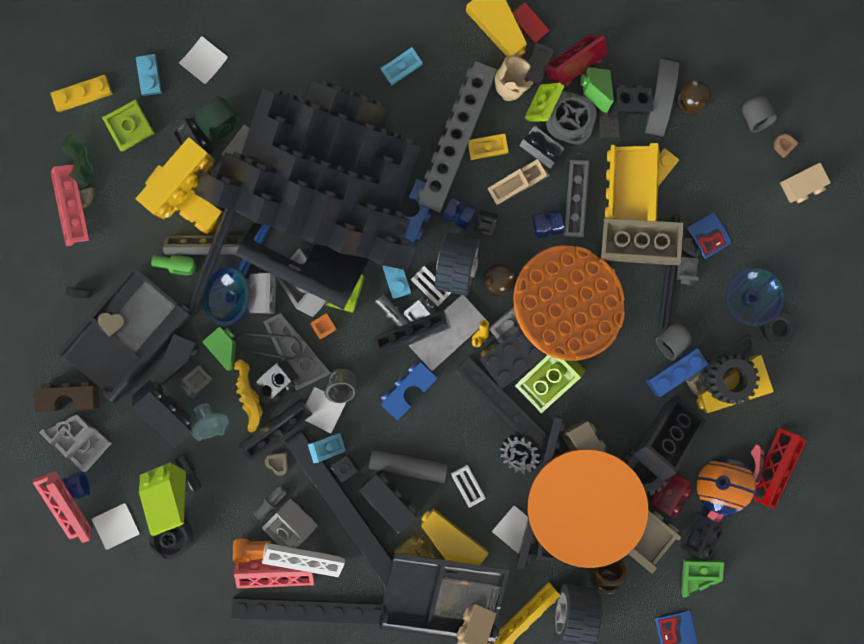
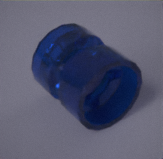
M453 196L442 218L450 223L454 221L456 226L466 230L477 208L468 203L463 205L462 200Z
M559 209L548 211L547 215L543 212L532 215L533 228L537 239L547 237L548 233H551L553 236L564 233L563 219Z
M80 472L71 475L69 479H61L73 499H80L90 495V485L84 473Z

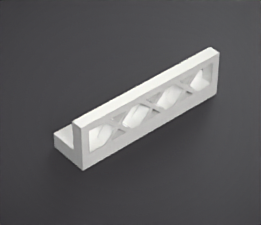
M266 543L262 563L339 577L345 564V559L340 556Z

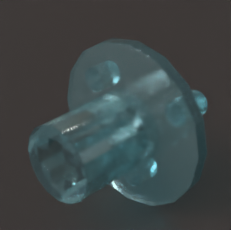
M201 404L194 409L198 422L192 427L191 434L195 439L200 441L217 434L220 436L225 434L224 429L229 423L226 415L214 414L209 404Z

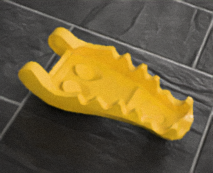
M240 359L235 362L234 370L240 371V375L237 378L239 382L236 383L240 389L236 393L242 395L239 401L244 403L242 409L249 418L247 429L249 432H255L262 416V409L259 405L258 394L250 386L248 378L250 367L248 363Z

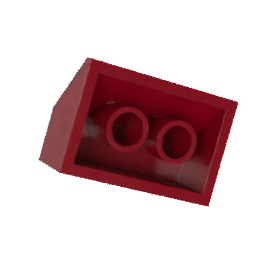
M589 34L545 65L543 68L551 82L561 83L565 88L572 83L571 80L573 78L584 75L588 67L602 62V58L607 55L605 37L598 34Z

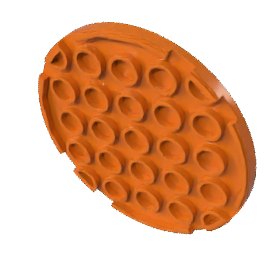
M565 245L550 247L530 259L517 278L514 289V309L517 321L529 341L549 356L567 361H578L593 357L613 343L623 325L625 298L621 283L608 263L591 253L590 250L578 246Z
M580 449L568 451L555 457L540 470L530 490L528 516L537 540L551 555L573 566L595 568L620 560L637 545L646 528L648 501L641 480L626 462L605 451Z

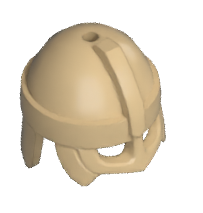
M515 55L507 56L494 76L496 91L502 96L504 101H512L519 98L533 84V81L526 82L524 79L530 70V64L523 58Z

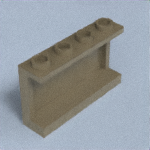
M648 510V520L644 533L637 545L628 554L653 574L657 569L655 564L676 539L680 540L681 537L677 534L679 530L669 523L667 526L662 522L664 518L656 511L652 514Z

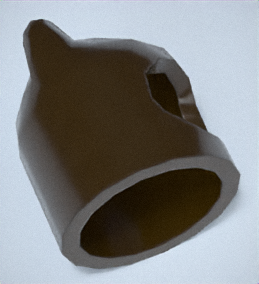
M693 79L684 85L677 94V107L686 115L699 114L711 102V89L706 83Z
M496 264L491 266L483 277L484 287L494 296H503L514 287L515 274L506 265Z
M618 560L606 566L595 567L592 575V587L608 595L619 591L626 576L624 563Z

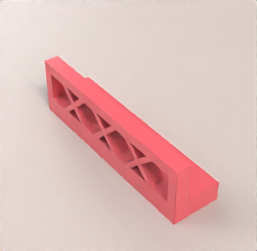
M74 165L55 166L51 171L65 244L66 246H72L76 242L88 241L89 238Z
M55 471L34 479L33 484L69 540L79 537L82 543L90 541L92 528L58 473ZM47 481V483H46V487H47V488L43 487L41 483H44V482ZM61 510H62V512L64 513L65 516H61V514H60V511H61ZM70 524H71L72 528L74 529L73 532H72V531L70 530V528H69V525H70Z
M263 559L250 560L247 563H235L234 577L237 588L314 585L313 572L263 564ZM300 576H309V578L302 579ZM241 579H249L250 581H241Z

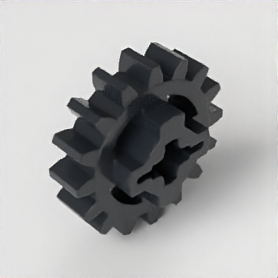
M517 433L516 436L511 434L503 442L500 448L503 452L500 456L505 457L503 463H509L508 468L514 467L516 473L519 470L523 474L527 470L531 473L534 469H537L542 460L540 456L542 450L537 449L540 444H534V438L528 439L527 434L524 437H521L520 433Z

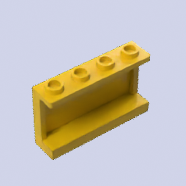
M650 143V146L631 147L611 145V150L607 151V161L610 162V169H607V181H610L609 188H606V199H609V207L605 208V218L657 221L658 143Z

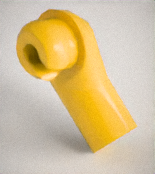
M486 320L480 322V329L472 336V345L475 347H480L489 337V322Z

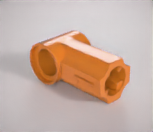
M248 539L234 540L233 562L247 563L250 560L263 559L264 546L266 543L271 544V541L251 542Z

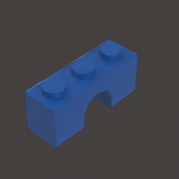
M417 179L409 199L419 205L420 198L417 195L420 187H425L426 183ZM430 186L433 191H438V188ZM419 205L420 210L416 216L406 217L410 219L404 239L415 243L416 239L420 240L424 231L421 227L424 222L427 223L432 214L429 208Z
M692 348L678 357L675 363L663 370H659L645 381L654 395L661 397L709 364L698 348Z
M421 362L418 365L414 363L407 370L410 374L405 379L401 377L394 384L397 388L392 393L388 391L381 398L384 401L381 405L397 421L411 407L405 400V390L409 386H417L425 392L437 379Z

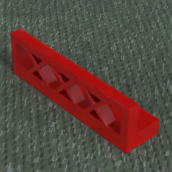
M779 428L763 462L761 480L755 486V491L750 490V493L755 495L757 489L764 486L766 493L763 500L754 495L753 500L775 510L807 440ZM782 435L790 436L789 444L782 447L780 443ZM780 452L782 459L774 464L772 457L775 453ZM772 469L774 473L773 478L765 481V472Z

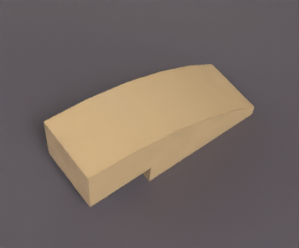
M537 159L490 186L488 190L498 205L550 175L544 164Z

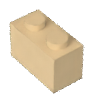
M821 163L780 182L790 203L796 200L800 203L809 198L808 194L814 192L816 195L826 190L824 186L831 183Z
M476 604L467 608L463 614V627H460L457 633V644H487L496 613Z

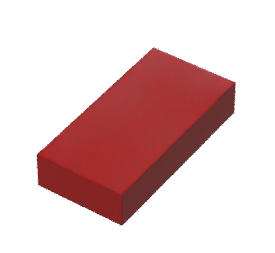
M525 2L512 13L519 28L534 45L549 33L550 30Z

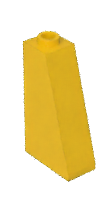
M472 0L466 5L468 15L506 56L515 55L522 57L525 54L527 43L506 0Z
M754 355L748 358V361H752L755 364L753 368L758 369L759 373H756V376L760 377V381H756V385H759V387L753 390L755 395L748 396L749 399L774 392L762 355ZM735 368L723 377L724 385L728 390L734 389L739 383V373ZM707 388L696 399L699 410H702L704 413H710L736 404L725 403L711 396L712 393H708Z
M434 508L431 511L427 510L422 516V528L445 560L480 565L489 554L486 548ZM461 580L463 584L467 583V581Z

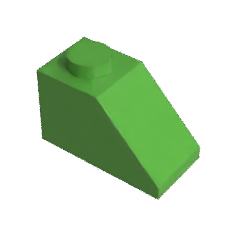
M588 67L580 81V85L583 86V95L602 112L607 113L614 101L611 72L606 69Z
M219 327L203 343L227 371H231L234 369L236 342L233 338L235 335L228 327Z

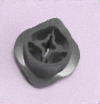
M562 91L549 120L546 121L548 132L555 139L575 145L584 144L592 133V127L596 119L595 106L584 96ZM562 108L563 117L557 121L556 113ZM585 115L586 124L581 128L579 120Z

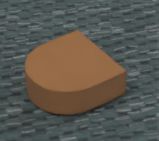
M782 134L774 140V149L784 158L793 150L798 142L792 136Z

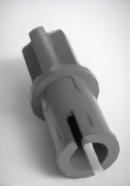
M279 486L269 497H265L264 502L253 512L255 517L262 521L272 509L275 510L277 508L276 505L287 495L286 490Z

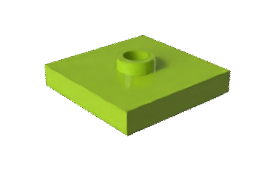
M561 83L541 84L524 119L529 122L548 121L564 85Z
M136 99L102 117L121 152L155 134Z

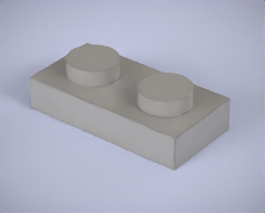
M514 306L489 326V330L496 338L500 337V335L518 322Z

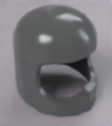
M755 96L746 101L742 107V113L751 132L764 130L776 120L777 116L765 96ZM768 118L766 122L758 126L756 125L758 122Z
M680 324L669 326L656 338L658 348L672 361L686 350L692 342L690 332ZM663 341L673 350L674 355L663 345Z
M346 368L334 370L330 375L329 384L324 393L325 397L333 403H345L352 400L355 396L357 383L355 374ZM337 384H347L349 386L348 389L341 390ZM331 387L337 390L338 394L336 397L330 394L329 389Z

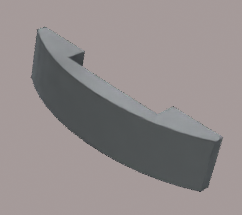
M660 59L653 96L654 111L648 114L644 132L646 134L664 136L676 90L679 71L678 62Z

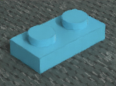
M411 47L380 69L392 86L422 66L423 62Z
M152 54L136 57L141 94L143 96L161 94L162 89L157 56Z
M382 266L393 299L411 294L403 269Z
M340 433L308 444L313 463L323 461L346 451Z

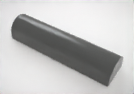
M570 160L565 237L584 238L590 162L587 160Z
M166 236L163 251L165 255H208L214 236ZM226 236L219 255H235L243 241V236Z
M374 449L372 450L369 469L440 483L445 482L448 466L446 463Z

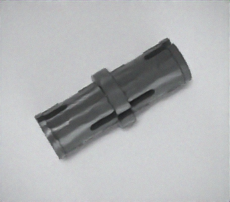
M384 294L375 301L386 313V317H390L399 327L410 322L398 310L399 307L397 305L394 306ZM386 305H388V307H389L399 318H397V317L386 307Z

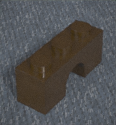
M81 382L80 386L73 387V383H61V387H54L53 384H41V388L34 389L35 412L61 410V401L66 395L73 400L74 410L99 408V386H92V382Z

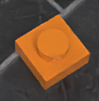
M327 313L310 323L320 340L337 330Z

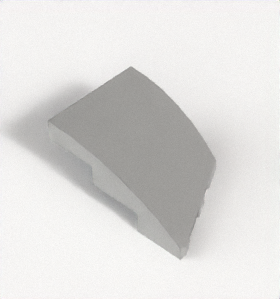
M79 415L70 417L66 421L57 423L56 426L39 432L50 444L55 445L66 458L71 459L83 472H86L112 444L102 433Z

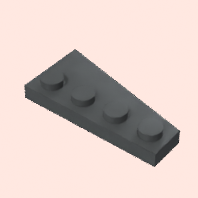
M282 313L263 321L269 334L291 335L296 337L301 343L302 350L299 357L294 360H286L299 376L294 382L296 390L331 374L329 369ZM271 337L279 355L294 357L298 353L299 347L294 339Z

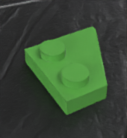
M684 559L682 596L687 597L689 593L699 589L701 591L709 585H715L723 581V560Z

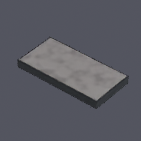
M464 295L457 297L444 309L451 325L450 329L408 345L431 372L480 329V322L482 320L488 321Z

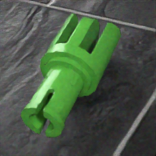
M154 254L151 264L153 267L168 268L170 273L193 275L197 270L196 263L191 257L174 254L171 257Z

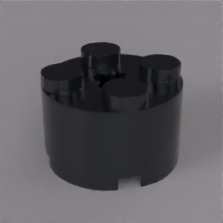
M184 520L183 525L154 536L149 534L151 551L161 559L179 557L192 543L194 533L189 523ZM170 535L173 536V540H172V541L169 540Z

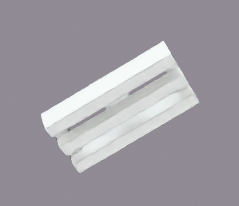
M424 266L411 281L439 306L451 293L445 292L442 295L422 275L425 272L435 282V276ZM418 278L440 298L438 301L417 281Z
M468 464L451 473L469 508L486 499ZM465 470L480 495L479 498L476 497L463 473ZM460 474L474 501L470 502L456 475Z

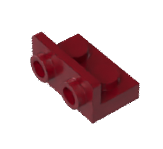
M677 474L665 480L667 484L660 487L662 490L657 491L650 503L672 517L675 514L679 515L683 508L682 502L685 498L688 499L693 491L691 488L693 484Z

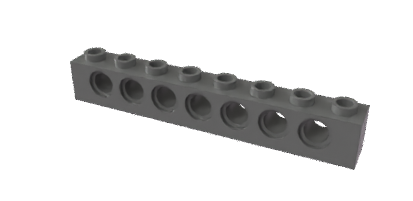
M476 61L473 68L469 67L466 74L468 81L466 84H462L459 95H462L460 101H455L452 109L455 112L453 118L449 117L446 123L447 133L446 135L442 134L438 145L441 148L439 152L435 151L431 161L434 163L432 170L428 169L424 178L427 181L425 187L421 186L417 197L420 198L419 205L441 213L497 69ZM479 83L481 87L476 88L472 84ZM472 100L474 104L469 105L465 101ZM464 116L468 121L462 122L458 118ZM458 133L461 138L455 139L451 135ZM451 150L454 155L447 156L444 152ZM444 167L447 173H439L437 169ZM436 184L440 187V190L433 191L430 186Z

